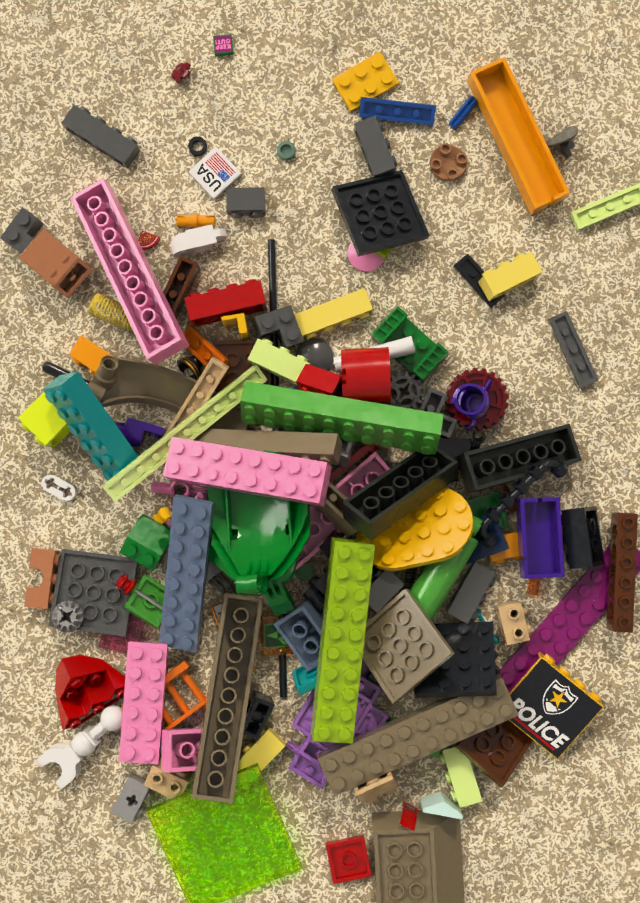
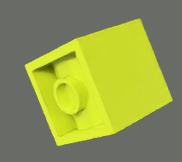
M44 392L18 417L22 422L20 425L27 432L31 431L35 435L34 439L41 446L45 445L46 447L55 448L70 433L68 424L59 417L57 409L46 399Z

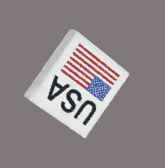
M217 147L212 149L189 171V174L214 200L242 175Z

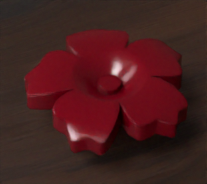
M188 62L178 64L176 69L173 70L171 78L177 83H181L182 79L190 77L191 72L189 70L191 64Z

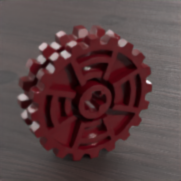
M473 368L471 372L465 370L462 376L458 374L454 378L455 382L452 381L449 384L450 390L446 391L448 399H446L445 405L449 406L447 413L452 414V418L458 420L459 427H467L472 422V419L462 415L455 405L452 404L454 392L463 384L473 383L484 387L486 382L492 379V385L488 391L491 398L490 408L483 418L478 419L477 425L474 427L476 431L483 430V427L486 430L492 427V424H497L500 421L499 418L504 417L506 414L503 410L508 408L509 404L506 403V400L509 399V394H505L507 387L501 384L502 379L500 377L495 378L494 372L489 374L487 369L484 368L481 371H478L477 368Z

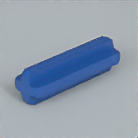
M469 96L449 121V126L452 129L457 130L477 105V99Z

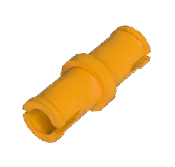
M198 213L193 215H177L176 224L177 227L198 228L211 224L215 227L216 217L215 215H199Z

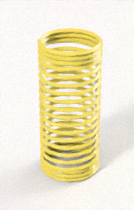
M100 293L93 297L89 307L90 316L134 333V331L132 332L131 325H129V320L126 324L127 316L123 323L126 314L123 308L121 310L122 305L120 302L115 301V299L112 300V298L109 299V297Z

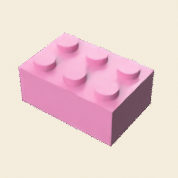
M202 727L161 730V771L167 773L195 771Z

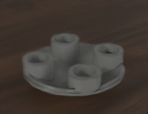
M316 338L306 340L297 349L296 357L301 355L307 358V362L310 365L327 371L331 368L333 351L325 341Z

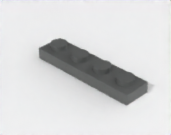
M565 311L549 318V324L579 389L598 381L568 312Z

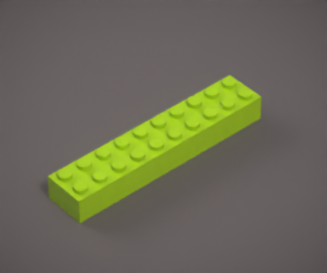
M331 537L310 730L313 741L353 744L375 544L369 540Z

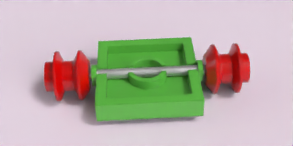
M128 574L125 576L121 575L115 583L117 586L116 590H124V596L131 593L123 608L155 629L158 628L162 619L165 587L146 574L142 576L137 586H135V578L129 580Z

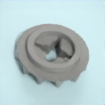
M73 601L61 602L52 611L51 620L54 627L61 632H73L83 622V611ZM63 612H72V615H70L71 622L68 620L62 621L64 618Z

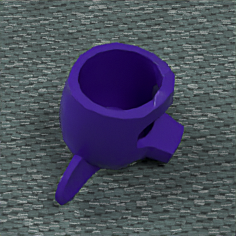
M489 379L484 387L467 383L458 387L454 392L452 404L455 405L462 415L472 419L471 424L465 428L466 430L474 428L477 425L478 419L483 418L488 413L491 404L488 391L492 385V379Z

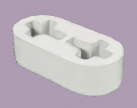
M47 475L42 479L43 489L62 500L71 501L77 495V489L74 485L55 475ZM54 479L53 482L57 484L58 487L56 488L51 486L50 488H48L49 484L46 483L47 480ZM70 487L72 495L65 497V492L61 491V488L68 489Z

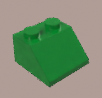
M142 514L128 534L119 553L154 571L160 565L169 548L170 528Z

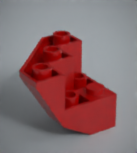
M80 654L62 658L56 669L55 693L62 729L78 728L81 724L123 698L125 676L102 659ZM115 693L117 697L111 700ZM91 708H92L93 713H91L90 715H88V713L90 712V710H91Z

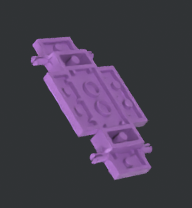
M363 659L354 737L384 725L389 717V714L373 705L381 691L384 692V690L366 680L370 669ZM314 688L291 725L307 736L299 746L288 740L285 748L294 753V758L288 769L322 789L327 779L318 761V754L340 743L312 740L310 730Z

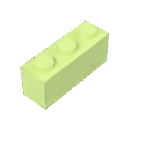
M265 338L262 340L257 339L248 357L249 363L256 364L259 368L295 385L305 364L310 365L307 362V358L301 355L296 357L290 354V350L282 346L277 348L273 346V342Z
M455 743L441 749L442 752L439 753L442 765L446 764L448 770L444 772L447 783H452L453 790L450 793L453 803L457 802L459 808L482 802L471 762L455 747L457 745Z

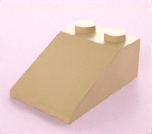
M393 771L354 787V792L362 803H372L378 799V796L394 793L399 786Z

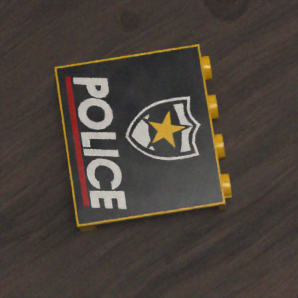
M539 652V659L509 692L519 716L509 719V721L558 760L604 706L600 701L602 698L596 692L592 691L590 693L580 679L574 680L570 676L571 673L563 666L558 667L555 664V660L549 654L543 655Z

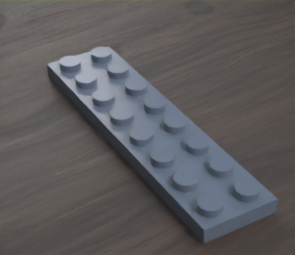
M176 494L173 498L159 643L168 644V647L196 653L199 650L215 502Z

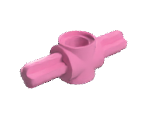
M172 480L170 483L153 481L151 484L152 493L169 494V497L172 498L176 495L174 489L179 484L185 487L184 493L181 494L182 496L195 497L199 492L206 498L208 496V487L204 488Z

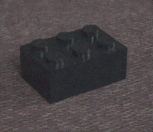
M597 507L561 510V524L564 527L563 542L567 547L566 562L569 568H587L605 564Z

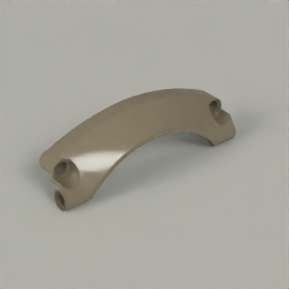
M106 355L101 359L92 382L90 381L88 386L103 407L122 403H145L178 413L197 380L152 363ZM214 391L213 394H212V396L210 397V399L213 398V397H214L215 395H217L218 393H217L216 391ZM236 406L207 428L261 431L257 424L249 425L242 422L241 410Z

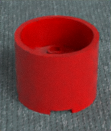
M389 347L341 350L343 397L391 405Z

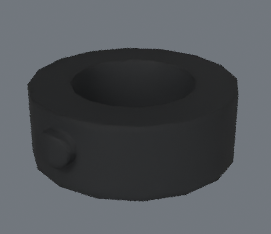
M193 137L188 143L189 151L194 157L202 156L207 151L206 141L202 137ZM195 142L203 144V148L200 151L193 149Z

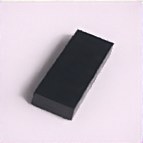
M469 254L465 255L453 266L490 309L505 297V294L488 301L478 283L483 277L482 273L484 271Z

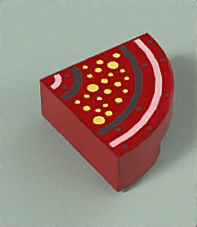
M142 231L138 241L144 251L157 245L160 237Z

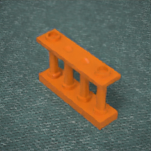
M187 658L166 673L165 689L183 714L173 720L164 707L163 719L167 726L163 729H172L200 707L202 710L205 709L207 696H204L189 675L188 667L191 664ZM177 675L179 678L182 677L199 701L191 708L187 706L173 686L174 682L172 679Z

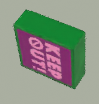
M232 34L213 36L215 56L234 55Z

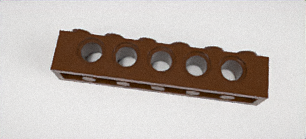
M611 513L607 629L613 632L633 633L638 514Z

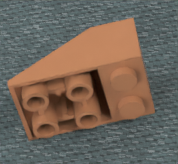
M44 228L18 257L67 298L73 294L93 270Z

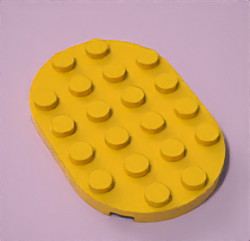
M443 488L371 540L375 544L373 565L387 571H399L442 562L459 554L467 541L471 539L474 528L472 511L467 501L457 492ZM356 532L357 540H369L361 532Z

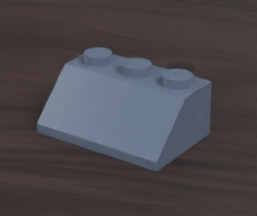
M306 599L296 605L295 610L287 612L273 625L308 672L318 666L323 615L310 600Z

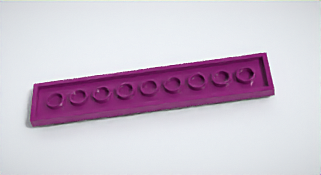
M610 545L603 551L605 564L589 567L529 636L530 640L524 641L502 666L500 676L508 692L515 687L539 659V652L543 655L549 654L555 660V664L558 665L607 609ZM637 548L635 576L640 571V551Z

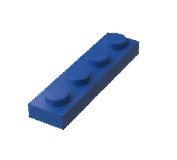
M361 97L359 117L370 118L376 115L377 119L434 125L436 105Z

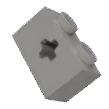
M132 772L111 813L132 823L135 817L139 819L144 809L141 806L143 801H148L153 792L152 789L144 786L146 779ZM132 795L136 796L134 802L131 801Z

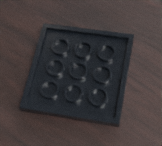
M402 170L332 187L331 191L358 257L428 239L429 232Z
M493 621L469 622L468 624H434L455 654L414 688L415 698L497 696Z

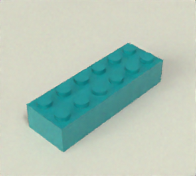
M78 371L59 375L42 389L46 399L55 406L59 417L66 421L70 432L77 436L81 447L90 454L92 462L101 469L103 477L107 481L139 457Z

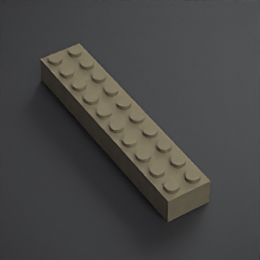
M224 593L191 798L233 804L264 600L262 598Z
M500 674L496 675L497 696L445 697L354 737L353 744L340 743L318 754V761L333 795L341 794L519 716Z

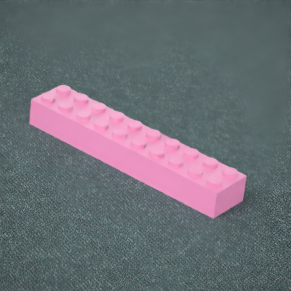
M102 178L70 197L146 358L156 365L188 347L189 344L113 188Z

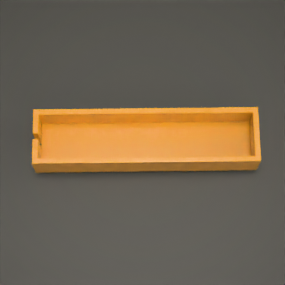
M500 58L470 72L467 83L478 101L477 104L530 215L547 208L548 205L550 207L565 200L570 194L568 187L506 58Z

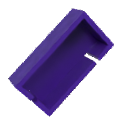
M560 497L516 499L519 556L523 557V560H519L520 578L565 577Z

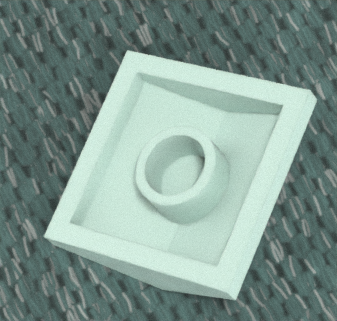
M441 791L420 797L419 799L422 812L457 819L463 818L458 804L453 803V800Z

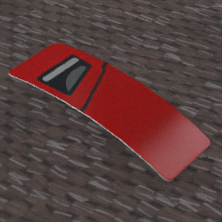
M403 801L400 825L414 831L417 808Z

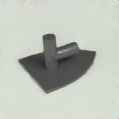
M569 126L546 141L548 147L559 144L565 158H569L572 156L570 149L575 146L574 142L569 140L575 138L579 130L576 126Z

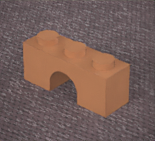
M31 549L29 568L40 570L43 574V582L39 587L29 586L26 588L24 607L52 608L54 587L57 579L56 571L61 556L59 555V550Z

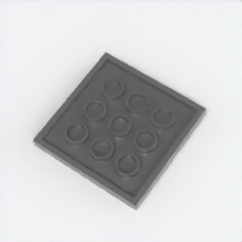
M62 549L48 626L54 627L51 620L52 611L57 604L64 601H73L83 611V622L76 630L127 636L131 613L123 607L131 593L124 596V590L119 589L117 591L115 583L121 575L125 576L126 574H128L129 580L136 579L138 563L128 557ZM63 612L64 618L62 621L68 620L71 622L70 615H72V612Z

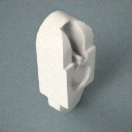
M211 224L185 230V233H180L172 239L171 251L173 257L187 256L212 249L213 244L228 237L226 229H213Z

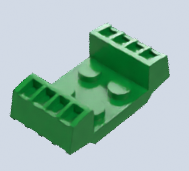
M397 306L374 329L370 336L379 345L412 336L416 353L394 359L424 383L448 357V351L439 342L435 344L407 318L408 314Z

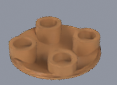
M444 143L431 154L429 162L431 171L437 178L443 181L457 180L466 170L467 155L458 147Z

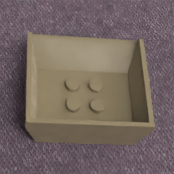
M417 810L415 829L412 831L400 825L402 811L372 812L376 903H465L460 819Z

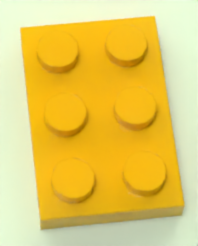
M381 52L374 54L332 79L334 86L350 112L360 108L361 97L377 98L399 85V81Z

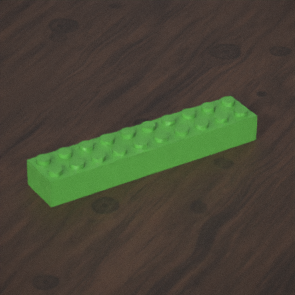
M245 381L240 400L241 420L249 425L258 424L268 428H281L286 431L338 433L340 439L345 441H357L367 445L375 444L385 448L393 447L404 451H416L425 455H436L444 414L249 381Z

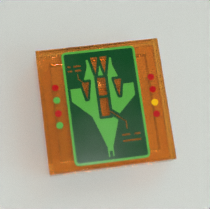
M284 615L261 616L262 656L294 654L273 625Z

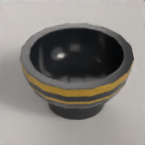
M194 355L177 360V367L183 374L184 370L188 368L192 371L189 377L195 380L199 378L200 369L203 365Z

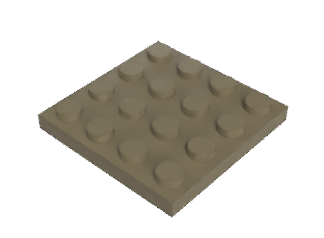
M404 589L366 623L362 659L392 704L399 702L455 654L409 589Z

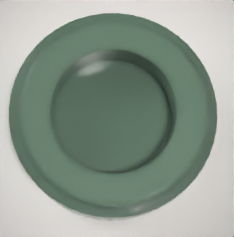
M290 141L281 142L277 147L278 157L284 161L294 158L296 154L294 144Z

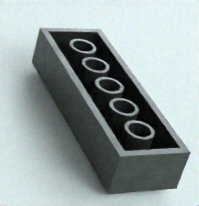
M570 423L464 452L456 457L468 494L513 482L518 478H526L529 475L527 468L530 465L536 464L539 466L542 462L549 459L557 462L563 461L567 466L582 461ZM551 467L547 468L544 472L550 471Z
M438 447L436 455L414 452L343 501V519L370 541L456 480L458 461Z

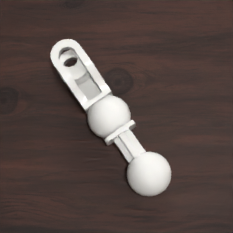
M114 705L105 708L100 717L101 722L93 729L89 726L84 731L77 733L69 744L57 743L52 745L37 759V763L41 767L49 762H56L60 765L62 775L56 781V785L60 789L64 788L79 774L81 759L94 752L96 746L102 741L100 737L107 731H117L121 728L123 710L119 706Z

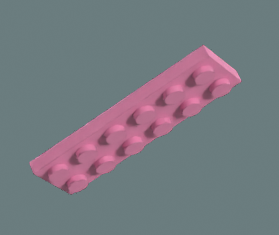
M128 642L119 762L159 764L168 644Z

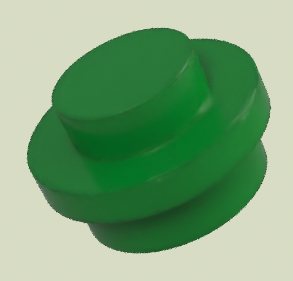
M305 562L295 571L297 578L301 581L312 579L315 572L313 565L309 562Z

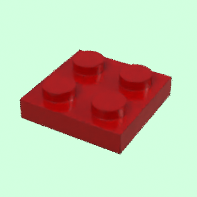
M364 835L326 842L333 884L372 876Z

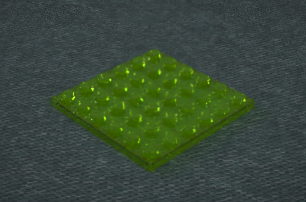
M258 763L237 772L233 804L191 798L192 790L147 808L146 813L187 903H221L302 869L300 859Z

